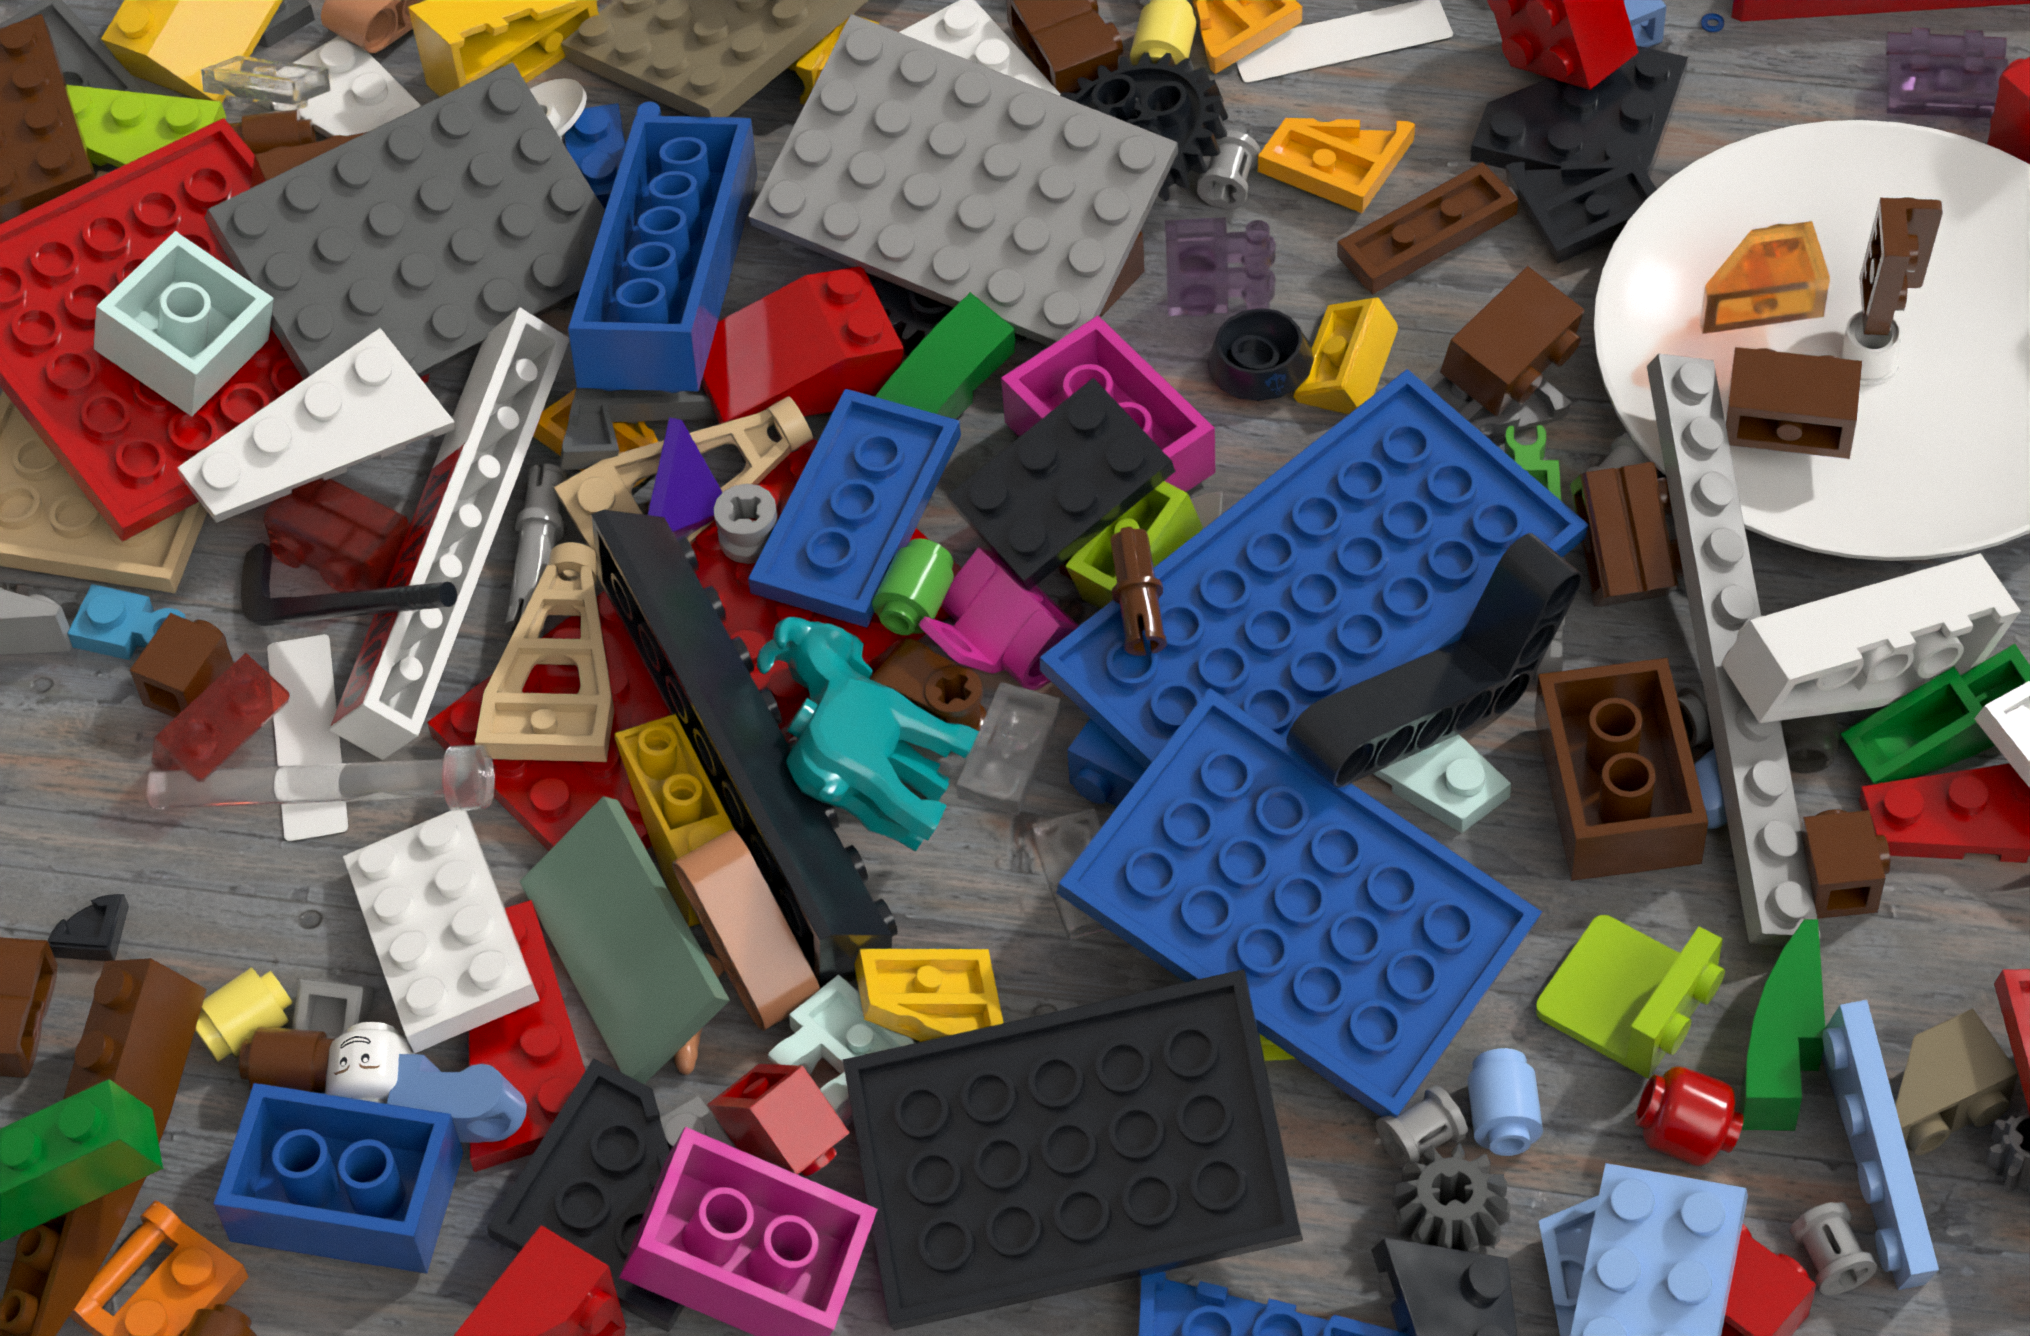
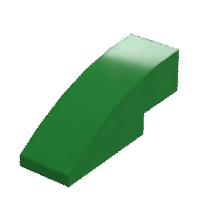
M970 292L919 343L875 397L956 419L973 403V391L1015 353V328Z
M2014 643L1961 676L1953 666L1841 733L1842 738L1873 784L1911 779L1945 768L1996 746L1974 718L1988 703L2029 682L2030 664Z
M1818 919L1803 920L1783 948L1765 983L1753 1019L1741 1086L1740 1113L1744 1116L1742 1130L1795 1131L1802 1101L1800 1071H1819L1824 1050L1823 1031L1825 1029Z

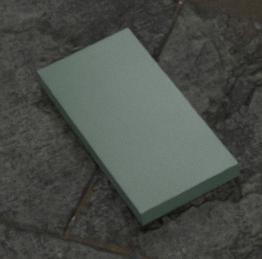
M603 796L519 881L528 899L532 900L536 914L621 1073L645 1084L730 1001L619 800Z

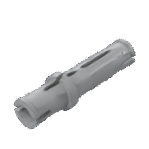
M539 464L532 466L528 471L524 509L518 512L514 527L515 531H518L519 542L507 618L504 622V631L510 637H512L548 565L551 550L564 535L565 521H562L561 516L562 503L554 487L566 481L568 477L567 473L556 465L544 464L542 480L539 479L541 472ZM543 626L540 638L544 635L545 626Z

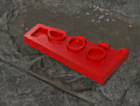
M2010 763L1861 787L1859 797L1862 811L1870 810L1875 835H1885L1890 856L1962 860L1965 853L1997 855L1999 856V862L2027 863L2028 856H2030V788Z
M532 900L506 907L505 911L539 1001L469 1030V1067L471 1065L486 1064L498 1070L524 1096L527 1104L526 1116L519 1129L504 1140L470 1143V1162L474 1172L534 1154L586 1071Z

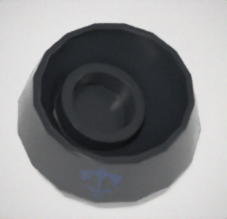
M1256 308L1244 310L1228 318L1219 328L1207 363L1210 377L1221 390L1239 399L1263 401L1280 398L1296 390L1310 375L1314 358L1309 341L1290 316L1278 310Z

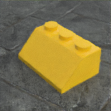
M124 0L101 40L131 75L196 99L220 101L223 103L283 0Z

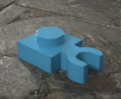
M91 584L67 634L73 648L130 660L137 646L145 648L170 613L185 619L186 617L184 613L173 608H163L154 611L149 596Z

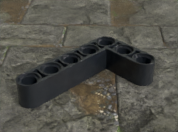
M1533 533L1523 535L1501 557L1460 640L1313 703L1293 723L1286 738L1287 745L1332 785L1340 788L1504 714L1518 702L1530 685L1580 588L1583 574Z

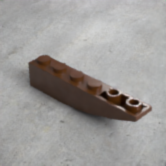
M151 958L105 961L101 975L94 988V998L82 1038L75 1050V1061L63 1100L110 1079L153 1109L158 1142L160 1143L172 1111L207 989ZM146 1177L29 1229L20 1235L16 1244V1255L3 1298L0 1301V1336L57 1335L84 1296L116 1241Z

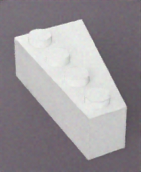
M1979 553L1752 619L1740 629L1736 642L1721 664L1759 723L1884 707L1953 666L1961 676L1984 662L2021 610L1982 554Z

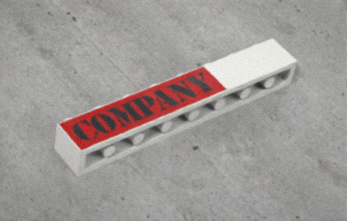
M520 307L492 329L481 344L452 417L455 421V430L447 432L385 586V588L448 581L457 590V601L452 607L374 614L329 728L333 733L381 760L386 759L418 737L570 340L569 337Z

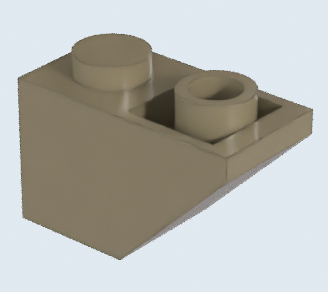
M1973 1008L1927 1029L1913 1038L1895 1105L1908 1153L1914 1151L1916 1155L1927 1154L1941 1146L1951 1133L1971 1123L1975 1127L1988 1125L2000 1118L2010 1106L2018 1071Z

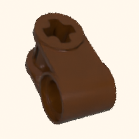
M903 639L870 678L872 681L893 688L914 705L945 723L962 724L979 731L973 746L980 742L988 731V715L980 704L983 698V687L978 674L970 668L963 667L933 652L919 641L913 639Z

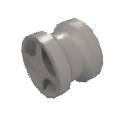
M735 485L725 490L717 498L714 506V516L721 550L728 558L735 562L745 564L756 563L778 521L773 496L768 490L759 485ZM749 518H755L757 520L752 522Z

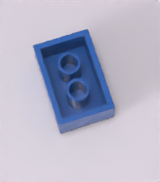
M254 1083L214 1201V1207L230 1242L427 1274L464 1152L452 1116L448 1113Z

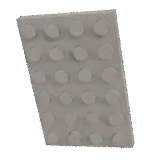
M851 14L748 217L751 226L852 267L860 266L869 274L953 308L971 292L1014 327L1015 333L1051 346L1097 315H1100L1176 158L1178 143Z

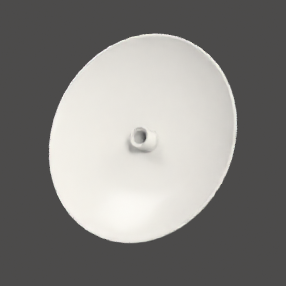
M1870 120L1808 123L1756 134L1726 145L1696 160L1672 176L1651 194L1628 220L1613 244L1604 265L1596 295L1594 316L1596 358L1605 390L1617 416L1636 445L1652 463L1654 462L1655 467L1665 476V467L1647 365L1658 353L1714 360L1725 421L1735 347L1749 349L1767 348L1777 352L1813 356L1831 355L1841 359L1862 361L1857 422L1850 459L1730 446L1745 529L1772 540L1813 552L1846 558L1881 561L1927 560L1963 555L1998 546L2030 533V164L2000 149L1968 137L1929 127ZM1880 197H1912L1916 199L1940 200L1942 202L1943 214L1923 286L1917 289L1908 288L1905 310L1895 311L1888 336L1864 335L1859 276Z

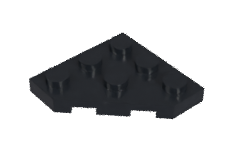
M1637 46L1639 53L1591 90L1547 78L1488 102L1471 145L1470 161L1483 162L1486 165L1506 169L1505 166L1513 162H1525V170L1561 169V161L1586 160L1591 163H1602L1608 159L1638 158L1650 177L1687 72L1688 57Z
M593 1058L488 1225L487 1230L491 1239L519 1253L540 1225L546 1227L609 1266L621 1308L670 1332L685 1306L619 1278L664 1162L670 1153L653 1089Z

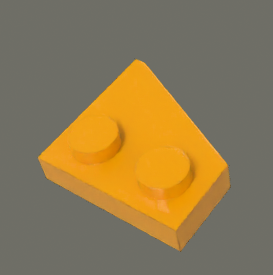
M1285 118L1259 153L1257 172L1363 213L1413 143L1415 124L1409 121H1396V131L1360 130V120L1336 119L1330 122H1321L1314 118Z

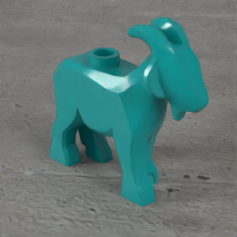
M787 617L781 620L775 626L773 632L774 640L767 642L759 650L757 668L760 673L766 674L775 661H784L788 664L793 680L809 690L811 700L805 699L787 729L788 733L797 737L786 760L789 771L802 793L820 802L846 810L855 816L868 831L898 841L916 852L924 839L929 840L942 818L947 805L939 802V800L946 792L950 784L948 783L950 778L938 772L941 763L924 758L905 741L930 749L945 758L951 751L966 758L973 747L979 731L962 724L945 723L914 705L893 688L870 680L869 678L873 670L863 661L862 651L864 644L857 636L846 632L843 628L832 624L810 622L797 617ZM901 781L910 785L912 788L920 792L929 800H921L920 798H918L909 789H907L901 783Z

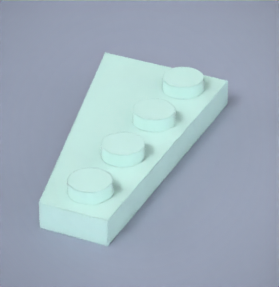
M1459 734L1373 773L1392 785V793L1460 833L1466 831L1509 799L1511 793V783Z

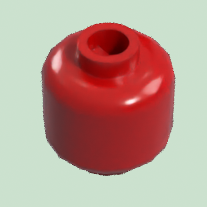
M1674 1066L1666 1071L1662 1077L1654 1074L1648 1080L1638 1103L1635 1125L1643 1128L1644 1141L1652 1150L1688 1164L1702 1167L1711 1162L1720 1150L1727 1153L1733 1150L1742 1130L1744 1116L1734 1111L1735 1095L1732 1087L1727 1083L1683 1066Z

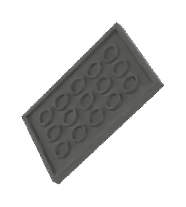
M512 62L209 208L204 219L237 273L274 298L270 326L303 380L379 328H381L421 378L481 347L489 332L519 307L537 318L578 297L605 209Z

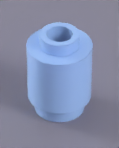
M1499 1048L1483 1052L1473 1060V1070L1467 1077L1474 1139L1477 1144L1490 1149L1491 1152L1497 1155L1513 1156L1521 1154L1528 1150L1531 1144L1535 1143L1543 1133L1535 1070L1527 1064L1526 1056L1520 1051Z

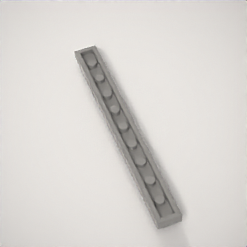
M1658 353L1647 365L1705 698L1708 705L1709 721L1749 944L1785 946L1803 920L1817 919L1781 720L1759 723L1721 664L1736 642L1740 629L1750 620L1761 617L1714 360Z

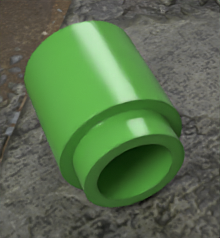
M919 538L909 541L906 547L900 548L896 552L872 601L875 613L888 630L900 635L924 633L918 625L923 617L935 619L954 579L952 571L954 561L951 554L944 547L931 540Z

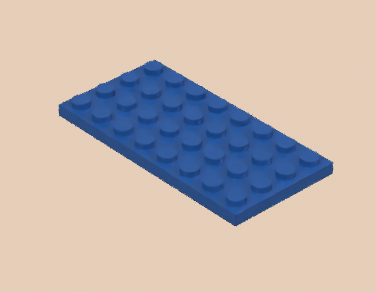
M1406 369L1154 567L1155 578L1163 583V594L1159 598L1163 631L1167 639V646L1163 650L1152 654L1150 640H1147L1144 630L1143 638L1146 655L1137 656L1127 653L1124 645L1125 634L1120 604L1112 600L1040 657V671L1145 770L1209 688L1286 739L1293 723L1313 703L1460 640L1498 562L1518 538L1525 534L1533 533L1558 555L1564 557L1586 538L1589 524L1411 371Z

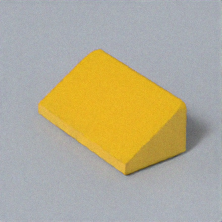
M1378 297L1327 306L1311 348L1314 361L1310 375L1295 390L1293 396L1298 403L1349 415L1374 395L1398 331L1397 322Z

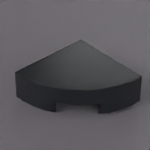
M112 894L97 897L91 900V906L77 912L67 921L62 919L48 938V943L54 957L114 961L129 908L125 895Z

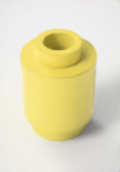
M1150 0L1149 4L1143 7L1130 52L1132 65H1137L1141 56L1146 52H1149L1153 64H1157L1166 53H1171L1175 65L1185 58H1189L1197 23L1193 15V8L1188 1Z
M251 967L204 999L195 1031L217 1062L231 1053L237 1058L240 1056L244 1040H252L258 1027L281 1028L289 1022L283 1010L290 1006L292 1001L271 971L259 977Z

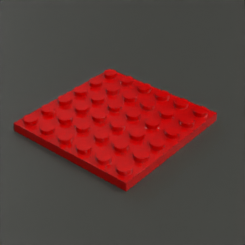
M225 118L0 224V387L122 542L198 503L199 500L179 476L177 467L304 381L270 326L269 340L193 416H190L94 350L96 306L175 231L237 273L204 219L209 208L249 190L251 186L255 155ZM429 374L421 377L420 379L424 383L428 382Z

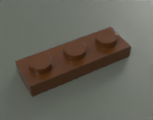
M1481 162L1337 242V257L1373 295L1517 215L1518 198Z

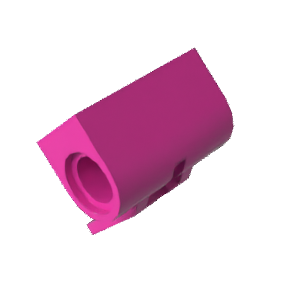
M980 547L977 548L955 576L942 602V608L956 621V624L953 626L926 616L918 624L956 662L991 674L1006 670L1027 691H1035L1051 682L1040 671V657L1079 627L1037 585L1028 591L994 552Z

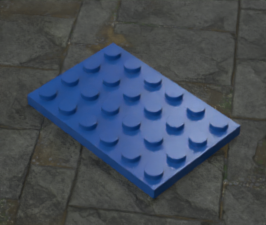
M1211 688L1207 690L1060 880L1056 891L1057 895L1184 982L1244 969L1259 1034L1380 1117L1393 1116L1395 1118L1402 1113L1542 913L1541 910L1352 783L1340 788L1332 785L1287 745L1285 738Z

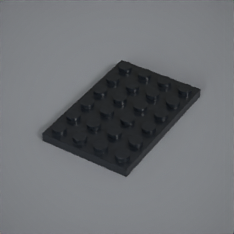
M1244 969L843 1059L867 1202L869 1206L878 1209L872 1224V1231L888 1322L894 1331L1303 1241L1249 984Z

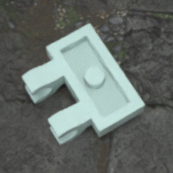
M838 974L789 1014L790 1029L795 1033L778 1043L769 1052L768 1059L774 1064L803 1065L810 1075L817 1062L823 1057L841 1075L826 1083L820 1091L847 1127L853 1121L843 1059L916 1042L910 1037L864 1020L859 992Z

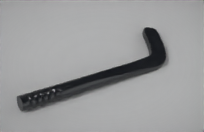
M264 543L256 544L246 553L241 580L242 610L245 617L259 626L452 607L457 601V590L448 581L299 597L270 598L269 583L273 556L271 548Z

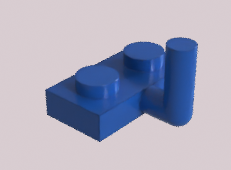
M644 102L638 106L637 115L661 116L660 107L655 102ZM619 103L584 108L577 121L565 133L568 152L604 209L607 207L627 143L624 138Z

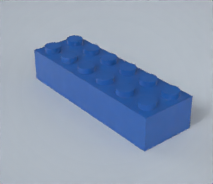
M635 115L568 327L577 388H595L606 391L629 389L662 390L668 393L681 391L699 392L758 177L751 118Z

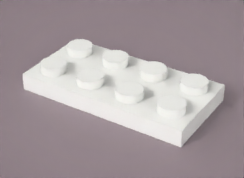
M464 805L343 856L405 1036L414 1054L539 1001L484 853Z

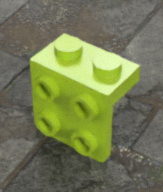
M1599 915L1592 920L1539 996L1536 1003V1015L1548 1025L1649 1079L1665 1054L1674 1055L1682 1045L1691 1026L1692 1020L1690 1017L1700 1002L1707 1005L1718 991L1725 975V969L1718 966L1723 938L1698 926L1681 953L1609 915Z

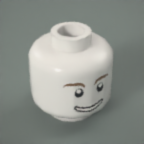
M362 1022L347 1029L346 1033L331 1043L325 1094L387 1104L389 1092L396 1085L398 1079L399 1054H414L408 1040L399 1035L398 1030L393 1026L385 1023Z

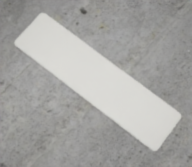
M1417 0L1291 28L1238 60L1236 64L1242 80L1249 83L1451 38L1453 31L1439 0Z
M323 634L271 643L267 650L284 838L287 841H295L345 832L348 829L340 738L339 735L329 730L337 710L330 638L328 635Z

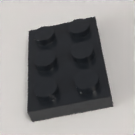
M1092 378L953 490L947 497L952 507L1029 591L1176 471L1172 460L1108 392Z

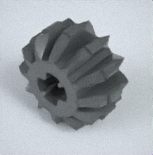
M1460 1143L1451 1151V1157L1443 1158L1430 1145L1429 1149L1424 1153V1165L1407 1160L1406 1165L1402 1169L1403 1182L1397 1183L1393 1188L1392 1205L1398 1210L1395 1214V1227L1398 1234L1412 1235V1242L1475 1253L1479 1251V1244L1495 1249L1501 1236V1228L1499 1226H1504L1510 1219L1511 1204L1504 1198L1507 1194V1181L1504 1178V1174H1490L1491 1162L1486 1153L1469 1162L1465 1160V1151Z

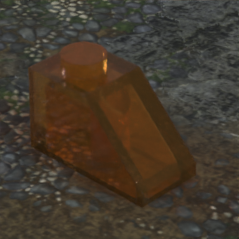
M1812 221L1794 224H1774L1766 228L1752 229L1705 285L1700 319L1702 334L1824 317L1830 275Z

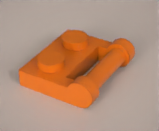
M155 1200L140 1215L142 1221L140 1227L96 1273L84 1296L69 1317L94 1336H183L196 1310L203 1308L213 1309L215 1304H225L249 1276L243 1264L183 1223L173 1211ZM162 1242H165L174 1249L114 1316L102 1308Z

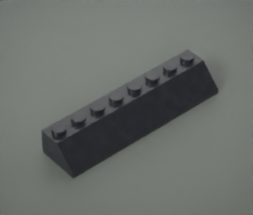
M601 510L592 514L598 579L671 715L676 714L734 830L741 837L753 856L809 963L820 989L838 974L847 982L857 979L854 963L860 949H892V937L898 934L894 917L886 902L882 898L873 901L864 885V882L868 881L866 867L857 849L853 845L844 848L835 831L836 828H839V821L833 805L820 802L802 793L792 777L786 760L796 740L786 741L778 727V724L782 723V717L774 696L767 687L758 690L750 673L754 671V666L745 643L739 636L731 639L722 622L726 621V614L713 586L703 588L695 572L699 570V565L690 542L684 535L676 538L665 517L611 510Z

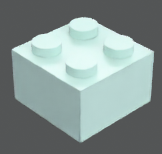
M175 231L96 306L94 350L178 408L193 416L269 340L274 298Z

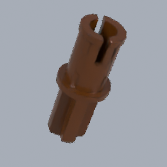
M1131 526L1121 528L1120 532L1112 535L1110 541L1117 582L1112 588V598L1116 603L1120 604L1125 634V650L1132 655L1144 656L1146 655L1143 638L1144 630L1147 640H1150L1152 654L1163 650L1167 646L1159 606V598L1163 594V583L1155 578L1147 532L1144 529H1133Z

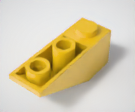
M676 714L617 732L615 733V741L662 875L685 921L691 927L700 924L677 880L672 862L730 829L734 830Z

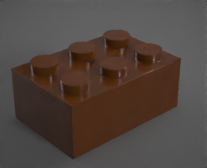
M1668 658L1538 674L1534 718L1571 881L1702 864L1708 818Z

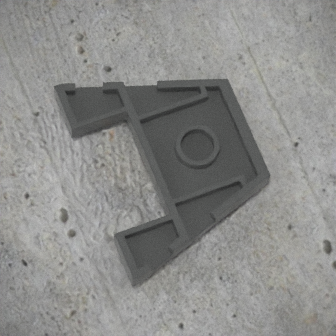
M702 384L700 385L699 392L681 391L677 393H668L662 390L629 389L606 391L603 389L576 387L567 431L562 445L561 470L587 469L603 459L618 456L619 448L612 422L636 424L638 421L669 420V417L687 421L717 419L711 406V401L708 395H706ZM774 425L770 426L767 434L772 441L778 443L781 438ZM741 455L743 463H746L743 456Z

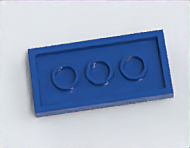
M845 389L748 578L750 593L867 628L875 613L872 606L873 598L896 552L900 548L906 547L961 437L960 421Z

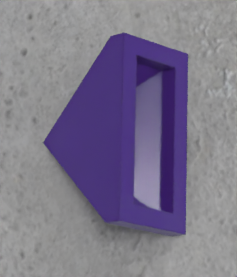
M669 417L648 515L665 517L676 538L683 535L687 537L715 519L714 506L717 498L723 492L683 421Z

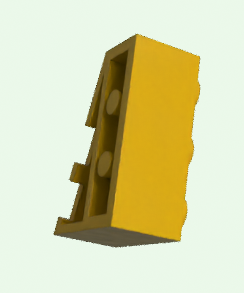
M426 0L408 6L426 85L439 97L512 62L525 83H528L564 59L566 56L561 43L579 29L585 20L599 15L596 0Z

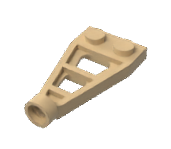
M789 396L760 413L689 433L701 454L724 444H732L738 448L746 461L744 470L722 486V492L735 485H758L791 451L813 440L812 432L804 416ZM774 425L781 438L778 443L772 441L767 434L768 428ZM664 440L621 452L616 457L603 459L554 487L558 498L588 547L595 551L592 514L601 510L643 514L632 497V489L639 480L657 475ZM713 521L698 529L691 535L687 536L686 538L688 539L690 544H692L696 540L695 537Z
M568 542L559 544L551 550L548 565L484 691L475 739L478 759L607 762L614 705L595 592L597 581L595 551L590 547L580 543ZM548 615L581 616L580 639L540 638ZM536 664L576 665L579 670L581 687L577 694L523 693L522 689Z

